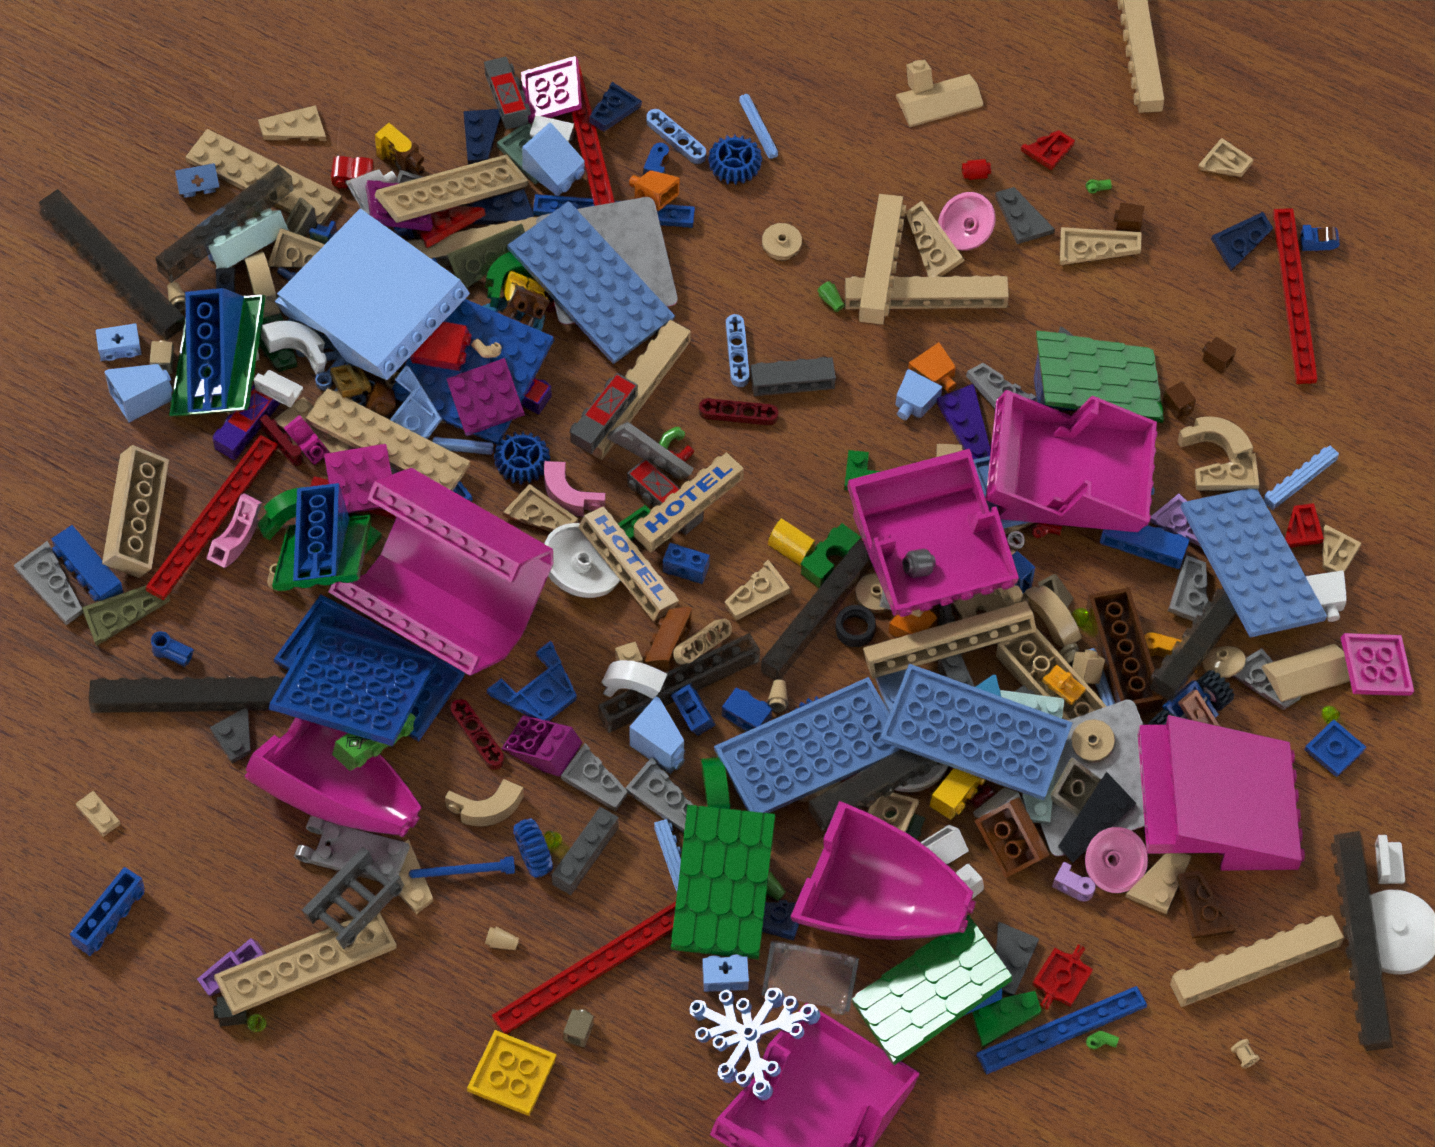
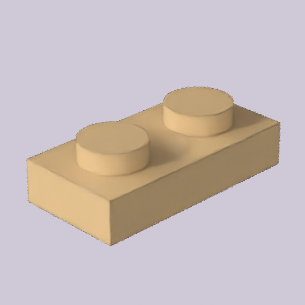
M94 791L76 803V807L102 837L120 825L118 818Z

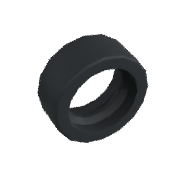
M850 605L839 612L836 618L835 633L843 644L850 647H861L867 645L873 639L876 619L868 608L861 605ZM851 617H859L867 622L868 629L864 634L852 635L844 630V621Z

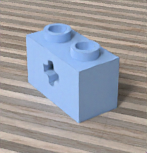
M136 323L96 330L101 361H112L117 358H132L142 355Z
M731 955L724 958L719 956L703 958L704 992L748 990L747 957Z

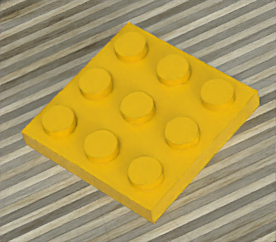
M494 1030L467 1087V1091L530 1116L554 1065L557 1054Z

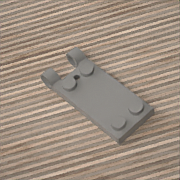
M310 816L306 829L315 834H322L316 851L310 847L298 845L294 857L304 863H311L340 871L364 847L370 852L374 860L372 865L392 880L396 874L399 875L410 846L402 841L325 822L322 819ZM366 871L360 875V877L377 881Z

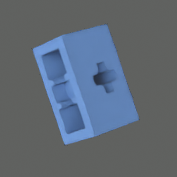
M215 163L175 171L179 194H184V198L196 196L197 191H204V194L216 192L215 188H219ZM196 175L199 178H203L204 181L200 183L199 187L196 184H192L191 181L195 179Z

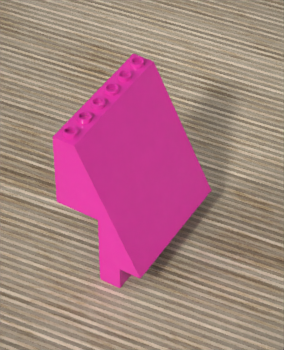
M1005 390L996 400L985 499L999 505L998 513L1000 519L1139 532L1144 526L1149 524L1151 519L1149 513L1152 504L1151 490L1154 484L1152 475L1155 469V464L1153 463L1156 453L1155 440L1158 434L1156 431L1157 422L1093 395L1070 416Z
M970 449L848 481L847 488L854 507L853 518L893 616L900 615V617H904L918 609L920 611H927L937 604L946 606L953 603V600L960 598L961 600H968L979 593L987 595L993 593L994 589L998 588L1003 590L1010 589L1017 583L1019 579L997 507H992L991 512H989ZM927 549L936 560L932 573L919 578L910 577L903 570V558L909 551Z
M1168 715L1166 725H1139L1137 738L1147 854L1219 853V855H1223L1220 871L1299 870L1301 862H1304L1305 852L1304 849L1300 848L1303 833L1302 829L1298 828L1301 813L1300 809L1296 808L1299 794L1298 789H1294L1297 774L1296 770L1292 769L1295 754L1294 750L1290 749V742Z
M820 1011V1019L815 1024L809 1025L804 1020L797 1022L805 1030L803 1037L800 1039H795L790 1033L781 1030L768 1044L762 1059L768 1062L775 1061L781 1067L780 1074L775 1077L770 1076L763 1070L765 1080L773 1088L772 1096L767 1100H760L753 1093V1086L756 1082L754 1077L751 1083L739 1093L716 1119L710 1133L712 1137L728 1147H873L913 1090L920 1073L901 1061L893 1066L884 1050ZM796 1029L794 1033H798L800 1029ZM776 1066L772 1067L770 1071H774Z

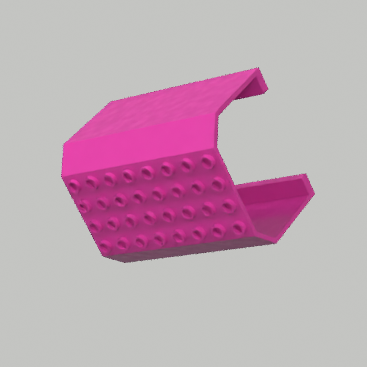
M413 468L376 480L367 500L397 516L381 555L367 573L360 576L359 580L354 582H336L332 584L329 593L470 676L504 660L522 637L554 564L553 549Z

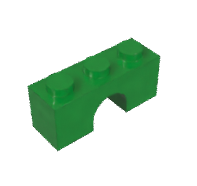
M843 523L837 528L834 527L829 532L828 538L824 542L820 541L810 556L804 557L801 562V575L821 589L834 575V564L827 558L838 555L848 561L861 547V536Z

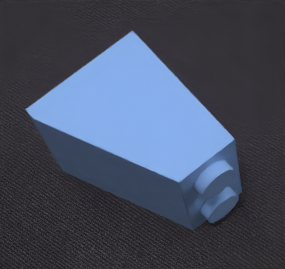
M550 122L529 140L522 149V169L556 196L566 192L571 187V184L576 179H581L585 173V160Z
M159 364L104 371L109 393L128 422L172 401L171 392L173 388L169 383L171 378L166 370L161 369Z
M656 696L631 724L630 746L649 760L653 758L659 767L671 774L675 769L678 770L685 761L684 739L662 701Z

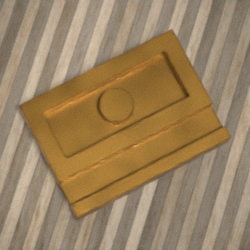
M350 364L330 368V375L342 398L361 395L363 391L371 392V385L361 368L350 366Z

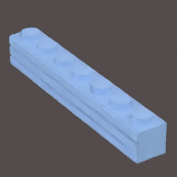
M1331 445L1327 448L1324 447L1318 455L1315 454L1309 462H1305L1302 468L1296 469L1290 477L1287 476L1281 484L1278 483L1272 491H1268L1265 494V504L1273 511L1338 459L1339 453Z
M665 819L654 822V829L677 892L681 850L680 847L676 846L677 839L672 834V824L668 823V820Z

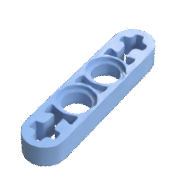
M652 109L647 113V125L690 162L701 164L706 160V148L659 109ZM666 128H673L675 130L672 134L664 132ZM686 139L689 143L683 146L678 141Z
M733 314L726 319L730 377L734 386L744 387L749 382L744 319L740 315ZM733 322L737 324L736 332H734ZM738 338L742 343L740 345H733L731 341ZM735 356H741L744 358V360L740 363H736L733 361V358ZM740 369L743 379L738 378V370Z

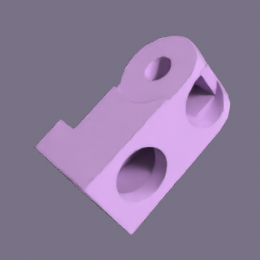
M1063 862L1052 887L1079 901L1090 900L1095 891V883L1091 878L1081 877L1071 872V865Z

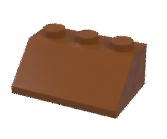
M691 607L668 609L666 616H662L659 621L658 628L660 629L658 633H654L652 636L650 651H646L643 656L644 664L667 674L666 680H669L676 664L673 656L674 648L687 639L692 629Z
M1020 797L974 820L1005 878L1050 855Z

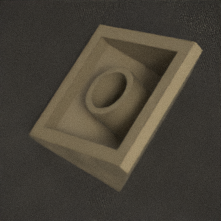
M1071 758L1050 794L1054 805L1078 816L1101 779L1077 760Z

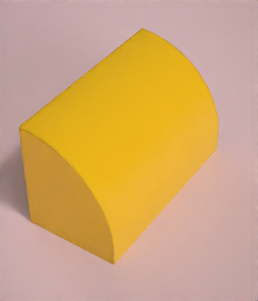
M781 518L769 537L768 545L801 566L804 557L810 556L814 552L815 540Z

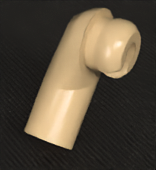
M476 339L471 344L483 358L497 357L501 354L502 347L497 342H494L491 346H485L479 339Z

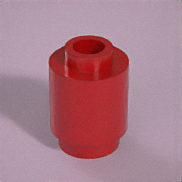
M986 159L967 160L966 163H962L963 179H987L988 174H991V164L986 162Z

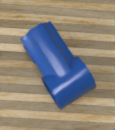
M163 631L156 632L151 637L153 655L158 658L165 657L184 667L189 664L194 649L171 639ZM159 643L165 644L164 646H157Z

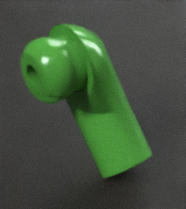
M1090 179L1085 185L1087 191L1091 194L1101 190L1112 189L1110 179Z

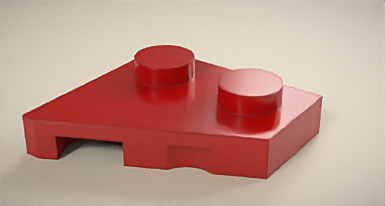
M1058 130L1049 136L1038 138L1035 143L1030 145L1023 144L1021 152L1048 169L1053 170L1074 146L1075 140Z
M1314 503L1293 507L1285 540L1290 548L1323 543L1324 537Z

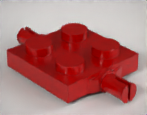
M1078 944L1072 954L1064 953L1057 948H1054L1032 983V986L1043 991L1046 995L1040 1003L1042 1008L1045 1006L1044 1009L1048 1010L1053 1000L1060 1001L1070 1008L1093 973V969L1083 964L1080 960L1081 955L1085 951L1083 946L1081 948V945Z

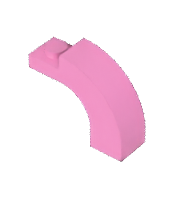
M545 461V489L551 500L572 515L584 517V510L595 511L603 506L605 508V493L580 492L569 486L565 479L566 462Z
M245 493L240 495L234 516L228 528L220 537L212 540L207 555L208 560L225 568L240 556L256 530L260 520L257 516L262 502Z

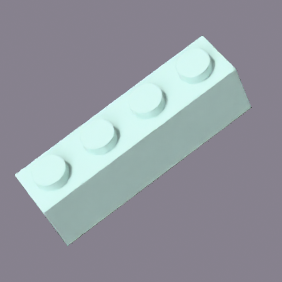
M266 209L260 212L261 216L250 218L245 221V225L229 230L230 233L228 235H221L215 238L214 243L208 245V248L217 268H229L275 241L280 228L288 230L281 211Z

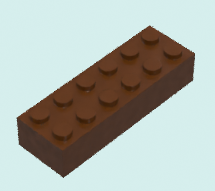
M1130 587L1088 595L1086 608L1100 655L1105 659L1104 669L1115 703L1131 700L1135 703L1139 714L1161 710L1163 695Z

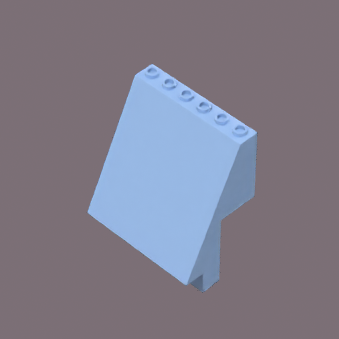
M359 209L277 293L279 298L275 303L285 316L326 334L346 362L388 380L470 293L459 278L365 211Z

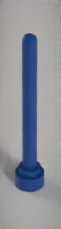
M508 856L500 859V862L413 869L409 871V877L423 878L500 870L501 873L515 874L513 856Z

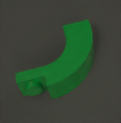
M511 252L500 256L491 265L487 273L485 288H488L487 298L491 299L490 307L498 308L501 288L510 271L534 278Z
M297 488L287 490L275 496L264 506L267 513L257 525L264 538L271 540L288 520L296 517Z
M718 757L701 759L707 807L730 809L724 764Z

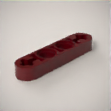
M705 398L699 403V415L708 420L759 425H773L778 421V409L771 404ZM706 406H710L709 411H705ZM730 407L734 412L732 414H725L723 409ZM751 409L754 411V415L748 417L743 412ZM768 412L772 413L771 417H767Z
M463 699L455 700L451 704L453 719L485 765L492 770L500 769L504 764L502 750L470 704ZM457 707L464 709V714L466 716L464 719L462 713L460 711H457ZM469 722H475L478 727L475 730H468L466 725ZM485 738L489 741V744L481 747L477 744V741ZM490 750H491L492 755H493L495 758L498 757V761H497V762H495L494 760H491V756H490V753H489Z

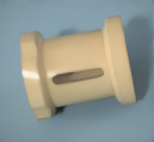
M1248 1039L1239 1041L1231 1048V1051L1236 1053L1242 1062L1241 1067L1244 1069L1252 1066L1260 1059L1252 1051Z

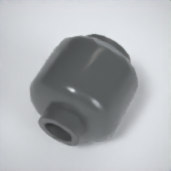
M927 549L909 551L902 561L904 572L912 578L930 575L933 567L936 565L935 557Z

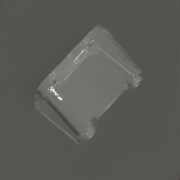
M773 940L770 945L761 995L765 996L770 988H778L782 991L785 998L793 996L797 1001L832 1008L831 1013L844 1015L845 1011H850L860 957Z

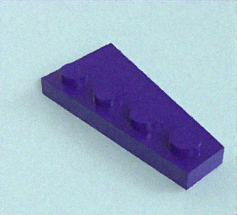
M974 384L937 398L936 403L959 444L962 445V449H970L973 460L990 456L991 450Z

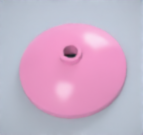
M965 192L953 197L946 203L940 213L938 224L957 250L968 251L979 247L990 237L995 226V211L990 201L983 195L975 192Z
M1111 827L1099 832L1091 840L1085 856L1086 870L1091 880L1100 889L1111 893L1129 891L1144 876L1148 864L1147 850L1141 838L1133 831L1122 827ZM1110 855H1112L1113 857L1111 863H1109L1108 861Z

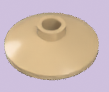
M1232 646L1217 647L1208 652L1203 659L1204 670L1206 672L1208 670H1213L1215 673L1218 672L1221 678L1236 675L1244 668L1246 663L1244 653Z

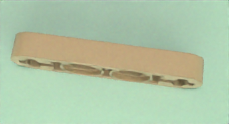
M725 618L715 620L676 646L673 651L675 661L681 665L690 663L728 638L732 632L729 620ZM708 632L711 635V642H709L707 638ZM695 640L697 641L699 646L698 651L696 650L694 645Z

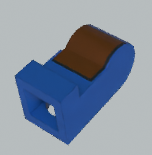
M665 143L653 145L643 168V175L648 171L665 174V167L663 166L669 162V147Z
M1303 225L1300 234L1302 251L1332 250L1339 247V234L1336 227L1311 228V225Z

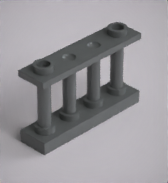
M364 847L302 909L306 919L312 924L320 919L339 934L336 940L342 949L351 945L356 940L357 935L393 897H397L405 886L398 874L390 880L372 865L374 860L370 852ZM365 871L385 886L376 896L356 880ZM351 887L369 902L361 912L341 897V894L347 888ZM336 903L354 918L346 928L326 913V910L332 904Z

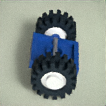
M1208 670L1197 681L1192 680L1162 706L1164 710L1150 720L1148 725H1166L1168 715L1188 719L1178 702L1192 690H1198L1211 713L1216 718L1219 715L1217 711H1221L1234 700L1233 689L1229 688L1230 684L1226 683L1225 678H1221L1218 672L1215 673L1213 670Z

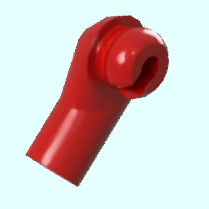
M1039 523L1032 528V535L1036 538H1041L1049 533L1060 536L1062 526Z

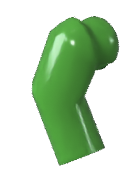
M674 427L663 433L659 444L668 449L671 441L675 438L678 441L682 440L685 432L681 430V427Z
M1098 1031L1087 1038L1086 1044L1090 1049H1097L1105 1044L1116 1048L1120 1037Z

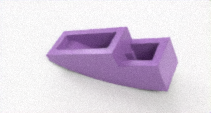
M250 938L235 952H228L197 980L211 997L221 992L214 979L215 974L262 956L266 952L258 941Z

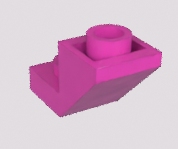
M300 415L284 427L285 431L301 448L313 465L324 458V454L330 453Z

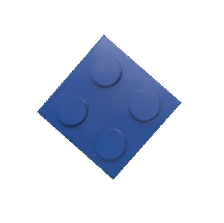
M1333 719L1305 746L1304 750L1337 778L1365 751L1366 746Z

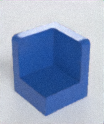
M331 221L329 227L318 224L316 229L311 228L309 231L310 239L326 244L337 231L336 222Z

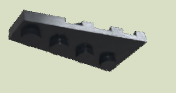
M1107 771L1058 845V849L1072 863L1087 850L1091 840L1099 832L1111 828L1137 804Z

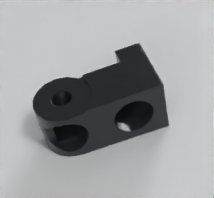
M216 268V289L224 288L236 293V268Z

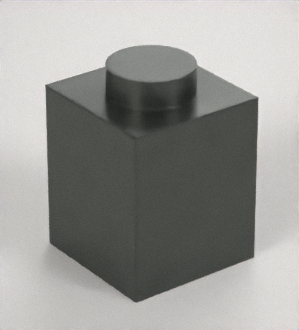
M217 997V1005L213 1006L214 1019L219 1020L220 1026L247 1024L246 1010L232 1015L224 997Z

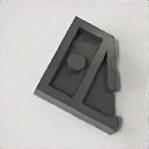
M247 708L210 727L212 734L232 764L251 754L249 713Z

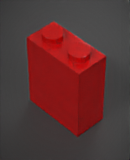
M442 322L410 356L412 363L460 371L461 365H464L466 361L465 349L466 346L470 345L471 334L465 325Z

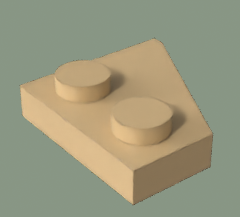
M1221 138L1198 165V169L1242 177L1253 164L1254 159Z
M1325 524L1323 529V569L1328 572L1343 571L1345 573L1359 550L1361 542Z

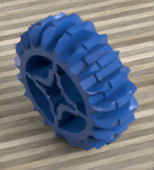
M736 134L732 138L726 135L725 140L719 138L718 143L714 142L708 157L709 167L713 171L714 177L719 176L720 181L726 179L727 184L730 181H734L735 185L737 181H741L743 184L745 179L751 181L752 176H756L761 169L762 162L761 150L757 148L756 142L752 143L751 138L745 140L743 135L738 138ZM725 155L726 157L721 161L720 158ZM750 158V162L745 164L746 159Z
M522 431L521 435L514 432L513 437L507 435L506 440L501 439L500 446L496 447V453L494 454L495 467L500 475L504 474L505 480L511 478L512 483L518 480L521 485L523 481H527L530 484L531 479L538 481L539 475L544 476L545 461H550L549 448L546 447L545 440L541 441L539 435L533 438L532 432L529 435H525L524 431ZM512 451L513 455L510 456V459L506 460L507 455ZM538 455V460L532 465L531 461Z
M532 818L519 821V823L514 825L513 830L519 852L527 870L535 878L547 875V873L552 871L553 863L547 843L538 824Z

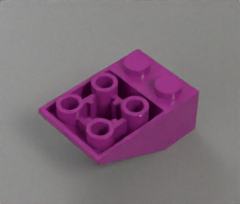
M523 715L501 749L545 773L561 776L583 742L572 727Z

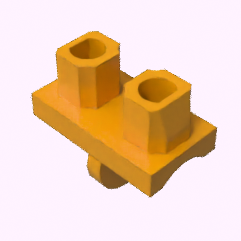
M1058 665L1042 679V682L1048 688L1055 691L1069 705H1072L1086 691V688L1072 677L1073 674L1065 672Z

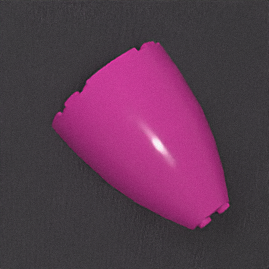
M295 717L285 735L281 738L274 735L252 754L246 768L245 778L273 797L311 816L345 827L399 835L401 837H404L409 828H413L420 819L417 815L422 807L399 775L380 754L376 757H371L363 766H357L351 771L332 755L335 742L348 734L346 732Z
M839 801L823 839L824 849L811 879L807 878L791 914V920L824 931L867 939L904 940L936 937L959 932L964 933L968 924L966 917L968 913H973L976 901L972 900L973 891L936 854L909 834L872 814Z

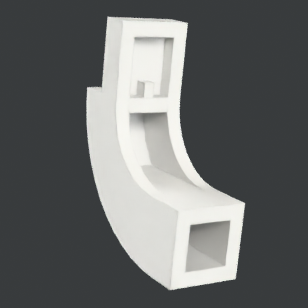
M277 321L262 326L261 338L269 353L284 348L296 349L307 357L316 375L324 372L325 364L327 363L326 356L323 353L325 343L314 330L292 321Z
M627 660L615 661L609 665L601 682L606 686L603 694L611 698L618 689L626 688L638 691L654 699L660 692L667 674L643 663Z

